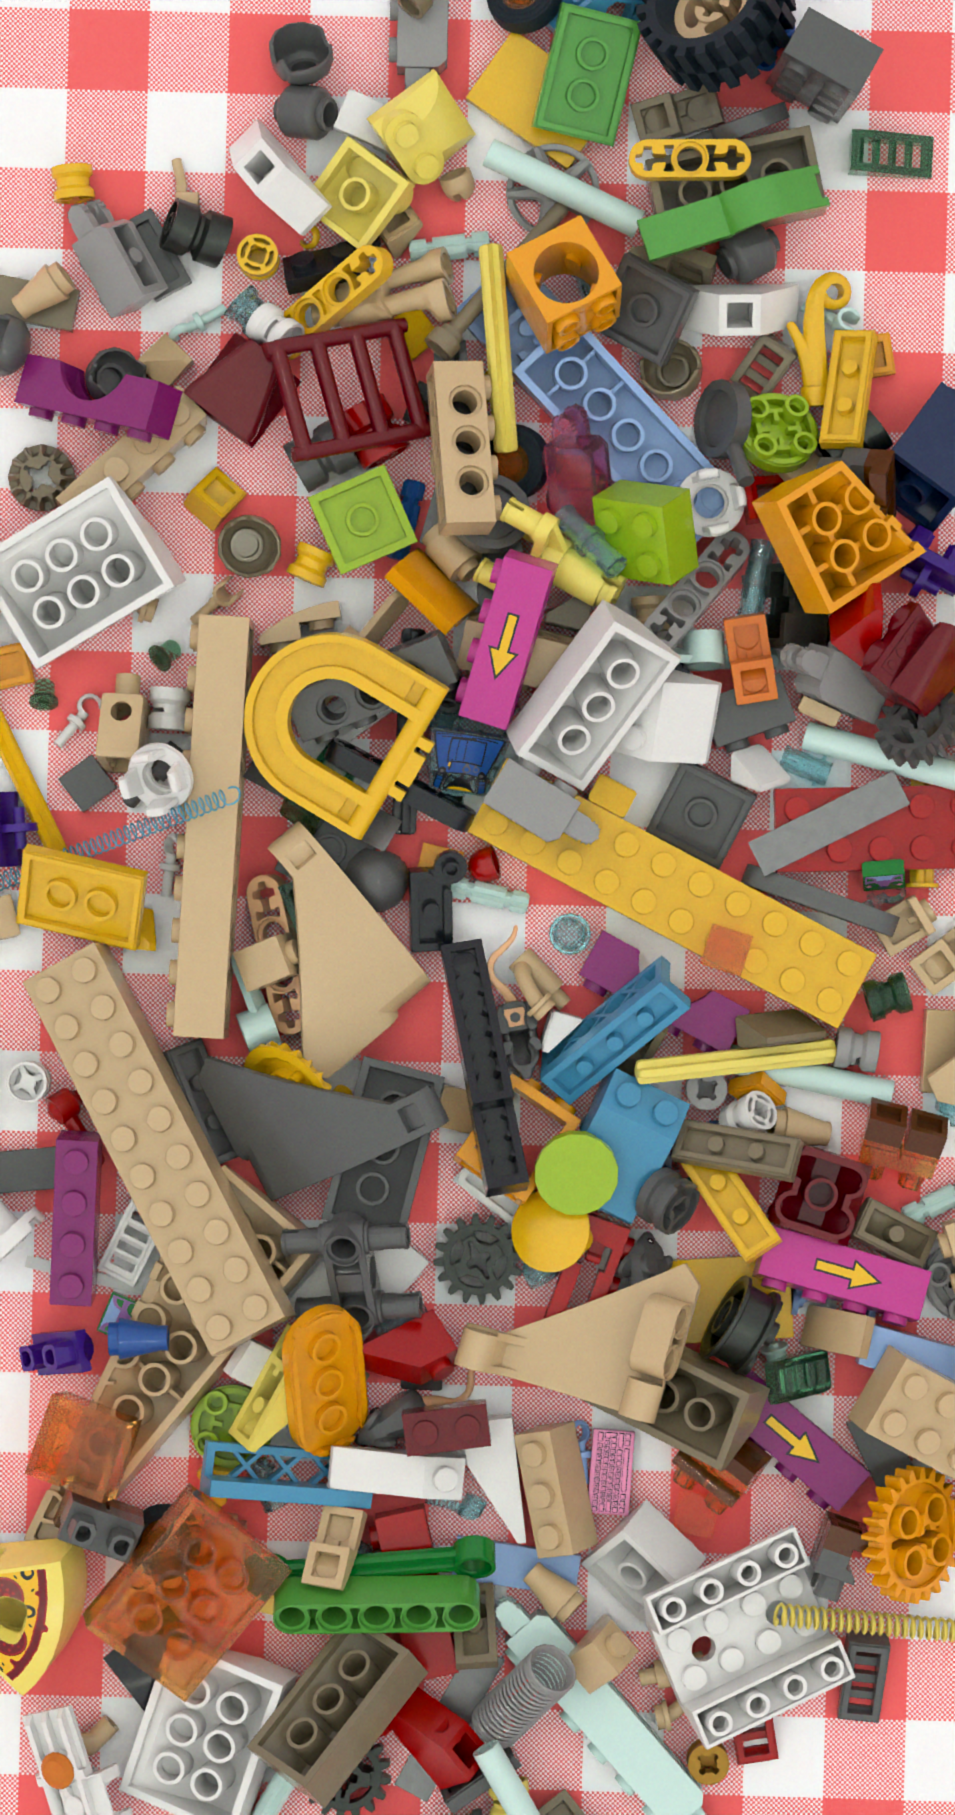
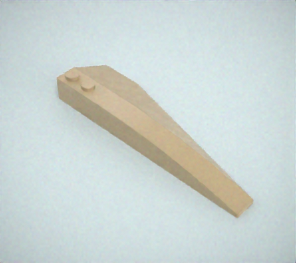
M223 1165L222 1169L288 1296L320 1257V1254H290L284 1256L281 1249L282 1230L307 1229L308 1227L274 1200L271 1201L266 1194L230 1167ZM161 1256L151 1270L150 1279L141 1298L137 1300L131 1312L132 1317L130 1320L155 1325H168L169 1351H157L122 1360L119 1359V1356H110L91 1396L93 1399L75 1430L76 1434L58 1465V1472L50 1489L46 1491L24 1537L25 1541L57 1538L59 1528L54 1527L53 1519L69 1483L104 1495L105 1503L108 1497L116 1499L190 1414L200 1399L222 1376L224 1367L236 1350L234 1348L225 1354L211 1356Z

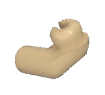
M106 1715L89 1732H81L88 1756L96 1754L119 1730L115 1722Z

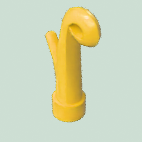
M828 272L821 275L810 287L805 305L803 335L794 322H788L786 325L794 342L802 372L803 387H800V396L807 400L809 407H824L829 371L825 340L824 307L831 310L842 309L847 306L851 299L852 291L849 281L845 276L837 272ZM831 285L835 286L838 290L836 299L830 298L826 293Z

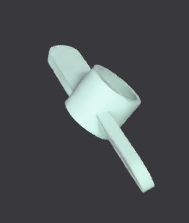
M690 630L682 640L683 648L676 647L673 650L680 656L681 661L679 663H683V668L686 670L713 671L730 669L727 646H724V632L720 630ZM770 648L775 668L779 664V657L776 650Z
M232 954V968L248 1010L235 1015L249 1052L261 1043L266 1045L274 1041L281 1045L278 1029L261 989L247 992Z

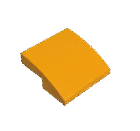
M420 548L405 556L385 576L444 635L460 625L479 607V604L456 582H451Z

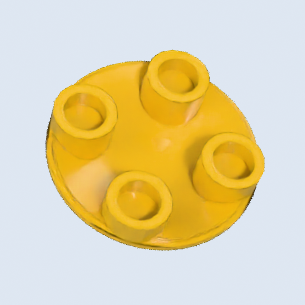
M539 1191L531 1194L527 1201L518 1207L512 1221V1242L518 1256L525 1264L538 1271L551 1273L569 1268L580 1259L593 1242L588 1214L567 1215L555 1210L540 1196Z

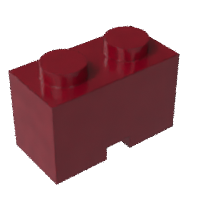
M486 1398L454 1402L453 1404L407 1408L402 1411L407 1457L491 1446Z

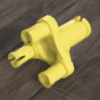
M512 496L501 513L500 521L506 522L525 533L523 539L533 544L530 555L558 564L552 588L556 586L594 608L602 600L610 604H616L625 587L627 578L622 575L619 577L615 576L614 571L574 550L575 543L567 539L568 530L560 526L561 519L548 512L543 515ZM485 557L479 564L473 576V581L479 582L494 591L496 584L489 582L494 563Z

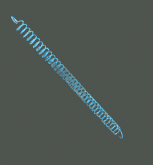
M237 786L228 787V789L236 788L239 792L238 799L233 803L227 804L224 792L219 789V797L224 803L222 807L219 806L216 793L212 792V799L217 806L216 809L212 808L211 799L206 794L205 801L210 808L208 812L205 811L203 799L198 797V804L203 810L202 814L198 813L197 803L191 800V806L196 813L195 817H192L190 805L185 802L184 808L190 816L189 819H185L182 806L178 805L177 809L183 819L182 822L178 821L177 812L172 807L170 811L173 819L176 821L174 825L171 824L169 813H167L169 821L166 815H164L169 824L168 827L164 826L163 816H161L163 824L159 817H157L162 826L160 830L158 829L156 818L153 817L155 826L152 817H150L151 824L156 829L155 832H151L150 822L147 818H144V826L149 832L147 835L144 834L143 824L137 820L138 830L142 834L141 837H137L136 826L130 823L131 832L135 836L134 840L131 839L129 828L124 825L123 831L129 839L128 842H124L123 832L120 828H117V836L122 842L120 845L117 844L116 834L111 830L110 838L115 844L114 847H110L109 836L103 833L104 842L109 847L107 850H104L103 840L98 835L96 841L102 851L97 852V845L93 838H90L89 842L95 854H90V846L85 840L83 841L84 850L88 857H94L96 854H102L103 851L107 852L109 849H115L116 846L121 847L123 843L129 844L130 841L134 842L137 838L148 837L150 833L155 834L157 831H163L164 828L169 829L170 826H176L177 823L182 824L184 820L190 821L191 818L196 819L198 815L203 816L205 813L209 814L212 810L217 811L218 807L224 808L225 805H233L240 799V789ZM111 832L114 834L115 841L112 838ZM105 835L107 836L109 845L106 842ZM98 837L101 840L102 847L99 844ZM91 840L94 842L95 849L92 846ZM76 844L77 852L72 845L70 846L71 854H73L71 851L72 847L76 855L78 852L80 856H84L81 844ZM78 845H79L80 848H81L82 855H81V853H80V851H79V849H78ZM63 848V852H65L64 850H66V852L69 853V851L66 848ZM19 865L16 868L17 873L13 868H10V875L16 882L14 885L11 884L10 875L6 870H4L3 876L0 874L3 885L0 882L2 887L0 892L3 889H9L10 886L14 887L16 884H20V882H17V874L21 878L18 867L21 870ZM11 870L14 871L16 880L14 879ZM5 872L9 877V882L6 879ZM4 879L9 884L8 887H4Z

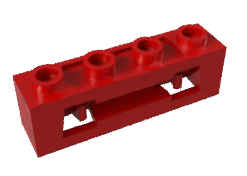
M588 1213L593 1242L586 1252L585 1260L599 1265L605 1246L611 1250L604 1269L598 1268L586 1303L618 1290L621 1278L614 1276L619 1261H622L630 1253L635 1242L634 1238L629 1237L630 1227L593 1213ZM577 1261L569 1268L560 1271L544 1318L566 1311L582 1268V1262Z

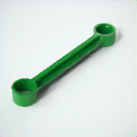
M471 1535L458 1539L451 1547L357 1554L350 1576H402L455 1571L457 1575H467L474 1579L490 1576L496 1570L495 1543L488 1537ZM270 1552L251 1555L246 1560L245 1587L248 1591L257 1595H274L275 1586L283 1579L302 1577L306 1558L286 1560L285 1557Z

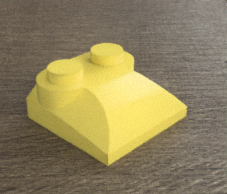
M434 69L366 118L400 172L414 185H425L435 181L441 175L444 163L476 135Z
M349 136L346 137L314 184L333 206L320 221L357 249L363 245H372L394 215L404 212L409 207L413 199V188L415 187L403 174Z

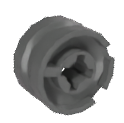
M669 1167L659 1169L646 1180L639 1191L635 1206L637 1216L650 1224L653 1223L656 1229L666 1235L676 1233L685 1226L697 1208L700 1192L696 1190L697 1185L686 1178L682 1179L679 1173Z

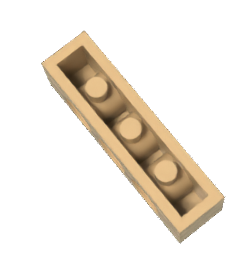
M433 361L426 375L439 536L489 535L495 523L500 521L502 513L500 495H494L493 480L498 478V459L496 455H491L490 440H493L495 435V421L493 415L487 414L486 400L491 398L490 375H484L483 361ZM453 402L465 403L470 408L471 413L461 414L457 412ZM462 441L470 444L474 449V454L467 455L460 452L456 442ZM459 483H472L476 487L478 494H466L460 488Z

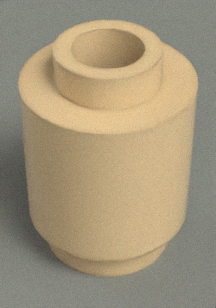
M438 523L422 539V543L426 546L425 553L451 582L458 580L466 582L474 576L482 558V553L465 546L456 535L439 536Z

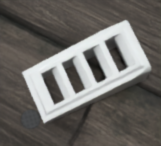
M131 1198L97 1269L135 1287L155 1248V1244L145 1224L133 1218L138 1210ZM128 1226L150 1236L147 1243L125 1233ZM121 1240L142 1250L140 1257L119 1248L118 1245ZM113 1255L134 1264L133 1271L130 1272L110 1262Z

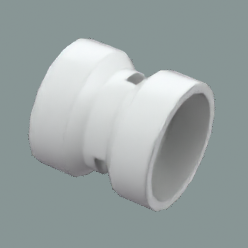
M270 302L258 307L249 318L246 326V335L260 345L277 339L305 334L304 327L293 318H285L283 311Z
M151 686L149 699L153 703V712L148 715L147 728L184 731L186 705L191 701V692L187 691V688Z
M26 1061L18 1063L10 1069L5 1084L7 1092L14 1100L27 1104L39 1101L45 1097L51 1088L52 1080L46 1066L36 1061Z
M758 1090L751 1091L738 1101L727 1104L719 1113L720 1125L760 1132L771 1129L777 1121L775 1104L768 1095Z

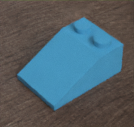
M617 1068L601 1080L580 1131H587L596 1135L604 1143L606 1142L613 1150L618 1163V1184L611 1199L598 1210L627 1224H632L637 1215L635 1206L639 1191L646 1180L654 1172L662 1168L676 1141L691 1104L650 1084H639L636 1077Z

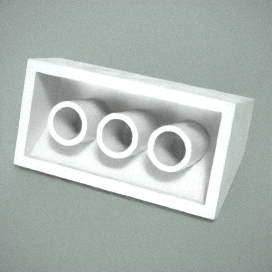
M602 600L506 730L516 755L527 761L529 760L538 767L584 791L681 661L680 656L635 617Z

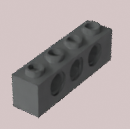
M439 629L387 649L445 684L450 689L448 692L455 689L453 683L458 681L461 672L445 635ZM324 679L307 685L299 693L294 702L291 717L303 743L315 739L316 744H320L339 735L338 729L353 723L354 728L358 729L375 722L378 719L376 714L390 709V707L368 696L364 691L348 682L337 679ZM332 695L342 698L346 704V711L343 713L331 712L326 706L325 698ZM391 708L393 714H394V713H399V712H397V711H395L394 709Z

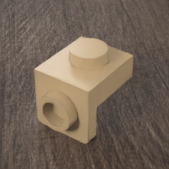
M911 895L885 911L900 917L893 937L875 932L889 957H892L923 937L936 932L932 923L937 920V917L925 898L918 901L915 895Z

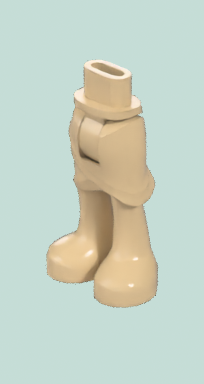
M444 246L434 248L420 259L393 269L391 276L384 284L333 327H349L393 319V316L414 310H429L439 322H451L457 315V308L453 292L449 286L454 282V273L446 248ZM348 282L336 284L335 287L336 299L342 302L349 294ZM428 282L423 286L391 295L392 289ZM315 304L311 305L314 325L317 324L320 318L319 309Z

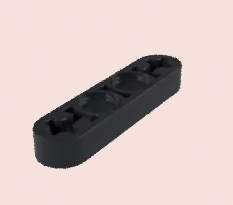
M339 738L331 740L324 754V759L368 784L371 783L383 762L380 758ZM417 778L414 779L410 787L396 781L397 786L407 791L402 800L403 803L460 832L468 831L476 815L472 808Z

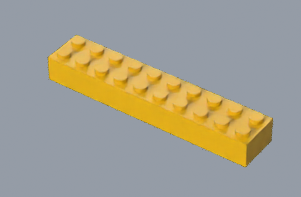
M506 758L498 775L500 774L501 770L503 769L504 765L506 764L509 758ZM539 775V777H541L542 779L546 780L547 782H549L550 784L553 785L554 782H552V781L546 779L545 777ZM578 795L575 796V799L580 801L581 804L577 810L591 818L592 822L595 821L598 828L601 829L599 830V839H596L591 845H585L580 840L576 841L565 833H562L559 840L545 842L482 803L467 831L469 834L834 1028H839L877 954Z

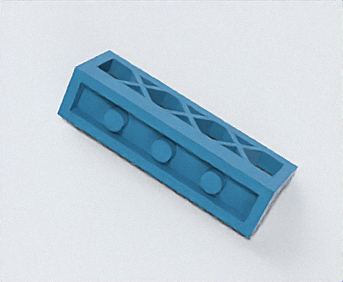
M661 955L587 1015L549 1053L542 1052L540 1080L570 1105L688 1011L691 1006V999L670 981L671 963Z
M205 1440L199 1490L209 1497L371 1509L373 1493L330 1489L327 1487V1483L319 1482L323 1477L328 1479L329 1463L324 1466L319 1459L330 1460V1456L318 1457L310 1452H306L301 1447L263 1445L253 1453L248 1451L239 1442ZM215 1451L231 1452L240 1463L227 1475L213 1474ZM239 1453H250L251 1455L244 1460ZM262 1455H271L280 1466L267 1478H258L250 1468V1465ZM280 1456H288L291 1458L284 1463ZM302 1458H311L320 1469L308 1481H298L290 1470ZM245 1470V1471L249 1474L250 1477H244V1476H238V1475L241 1474V1473ZM285 1473L290 1480H283L279 1478Z

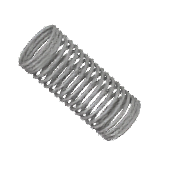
M543 1644L536 1646L474 1707L472 1725L482 1741L487 1743L492 1740H498L490 1736L483 1726L491 1735L501 1739L498 1741L503 1749L511 1747L574 1686L576 1671L570 1657L554 1645ZM546 1654H549V1655L553 1656L554 1658H556V1659L560 1662V1664H561V1665L563 1666V1668H564V1671H565V1673H566V1676H565V1674H564V1672H563V1670H562V1667H561L553 1658H551L550 1656H548V1655H546ZM542 1657L547 1658L548 1660L552 1661V1662L557 1666V1668L559 1669V1671H560V1673H561V1675H562V1678H561V1676H560L558 1670L551 1664V1662L545 1660V1659L542 1658ZM539 1661H542V1662L546 1663L547 1665H549V1666L554 1670V1672L556 1673L557 1678H558V1680H559V1683H558V1681H557V1679H556L555 1674L548 1668V1666H546L545 1664H543V1663H541V1662H539ZM535 1664H538V1665L542 1666L543 1668H545V1669L551 1674V1676H552V1678H553V1680H554V1682H555V1685H554V1683H553L551 1677L546 1673V1671H545L544 1669L540 1668L539 1666L535 1665ZM533 1668H536L537 1670L541 1671L548 1678L552 1689L550 1688L548 1681L543 1677V1675ZM534 1673L537 1674L545 1682L546 1686H544L541 1680L536 1675H534ZM497 1704H498L499 1707L501 1708L502 1712H503L509 1719H507V1718L501 1713V1711H500V1709L498 1708ZM493 1705H494V1707H495L497 1713H498L507 1723L503 1722V1721L497 1716V1714H496V1712H495V1710H494V1708H493ZM490 1709H491V1711H492L494 1717H495L503 1726H505V1727H507V1728H509V1729H511V1730H508V1729L502 1727V1726L493 1718V1716H492V1714H491V1712H490ZM487 1713H488V1715H489L491 1721H492L499 1729H501V1730H503V1731H505V1732H507V1733H504V1732L498 1730V1729L490 1722V1720H489V1718H488V1716H487ZM485 1720L487 1721L488 1725H489L495 1732H497V1733H499V1734H501V1735H503V1736H500V1735L494 1733V1732L487 1726Z

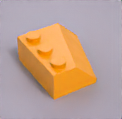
M842 460L787 480L752 502L805 613L831 614L867 591L872 583H879L927 552L918 541H912L901 529L903 525L893 515L887 514L885 516L880 510V505H876L873 502L875 495Z

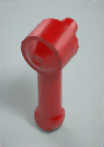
M63 1087L45 1099L47 1111L51 1118L61 1125L64 1124L69 1131H87L78 1116L81 1113V1103L83 1101L77 1089L72 1091ZM102 1153V1165H103L104 1162H105V1157H104V1155H103V1153Z

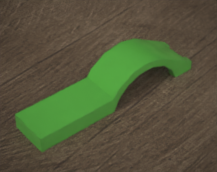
M818 165L761 177L726 190L719 195L637 220L638 230L649 263L731 238L741 231L776 218L798 213H810L829 207L828 197L822 198L815 177L820 174Z

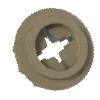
M44 444L24 448L21 453L12 459L8 474L9 486L13 496L20 504L35 511H49L57 508L55 498L75 480L74 469L69 458L58 448ZM51 462L47 475L57 486L54 488L51 485L41 484L38 489L35 488L33 493H30L34 488L32 486L34 478L26 469L29 467L32 470L41 471L44 466L47 467L48 463Z

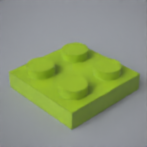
M385 464L307 498L340 575L418 542Z

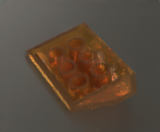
M189 1483L136 1547L129 1563H123L83 1612L86 1628L186 1702L292 1572V1569L222 1507Z

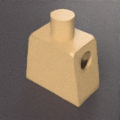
M116 674L115 693L102 694L95 756L106 773L126 774L132 755L142 746L149 744L150 729L147 726L151 707L145 696L140 695L141 676L138 674ZM130 715L126 720L120 721L124 716Z

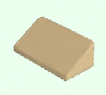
M924 1009L919 1092L933 1093L927 1076L955 1056V1010Z

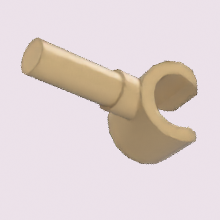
M172 159L171 162L176 181L175 199L179 198L200 206L199 192H187L182 159Z
M233 576L225 577L213 588V597L190 617L193 624L199 623V614L209 615L220 606L232 605L242 596L243 588L235 595H230L225 590V584Z

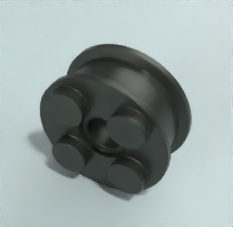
M747 1275L739 1278L726 1293L714 1312L701 1342L700 1355L705 1359L714 1356L727 1363L732 1373L736 1375L741 1373L746 1376L753 1368L757 1360V1353L762 1345L769 1346L779 1331L780 1324L775 1322L783 1305L781 1295L777 1292L767 1295L752 1286V1278Z

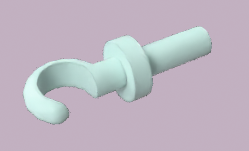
M224 303L201 316L198 312L193 313L194 319L188 323H180L173 327L169 332V338L173 341H179V335L182 333H191L197 329H200L201 333L206 331V324L228 313Z

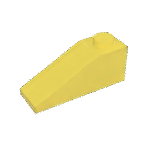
M287 1323L228 1431L241 1445L253 1453L288 1424L282 1345L292 1325L290 1323Z

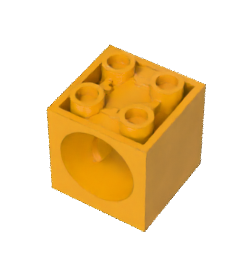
M581 215L506 253V287L546 354L556 349L558 351H565L577 344L581 336L592 330L602 332L611 327L617 321V318L620 317L622 283ZM562 274L579 277L591 287L588 296L572 303L553 301L546 297L540 291L542 283L548 278Z

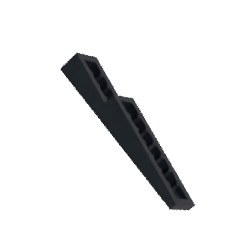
M482 938L440 945L485 1196L492 1197L526 1191L530 1181L513 1104L514 1093Z

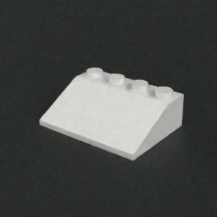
M112 476L105 478L0 543V610L36 670L51 663L187 581L166 544Z
M175 1636L169 1637L119 1791L174 1815H251L268 1765L253 1754L247 1746L293 1688L298 1673L260 1657Z

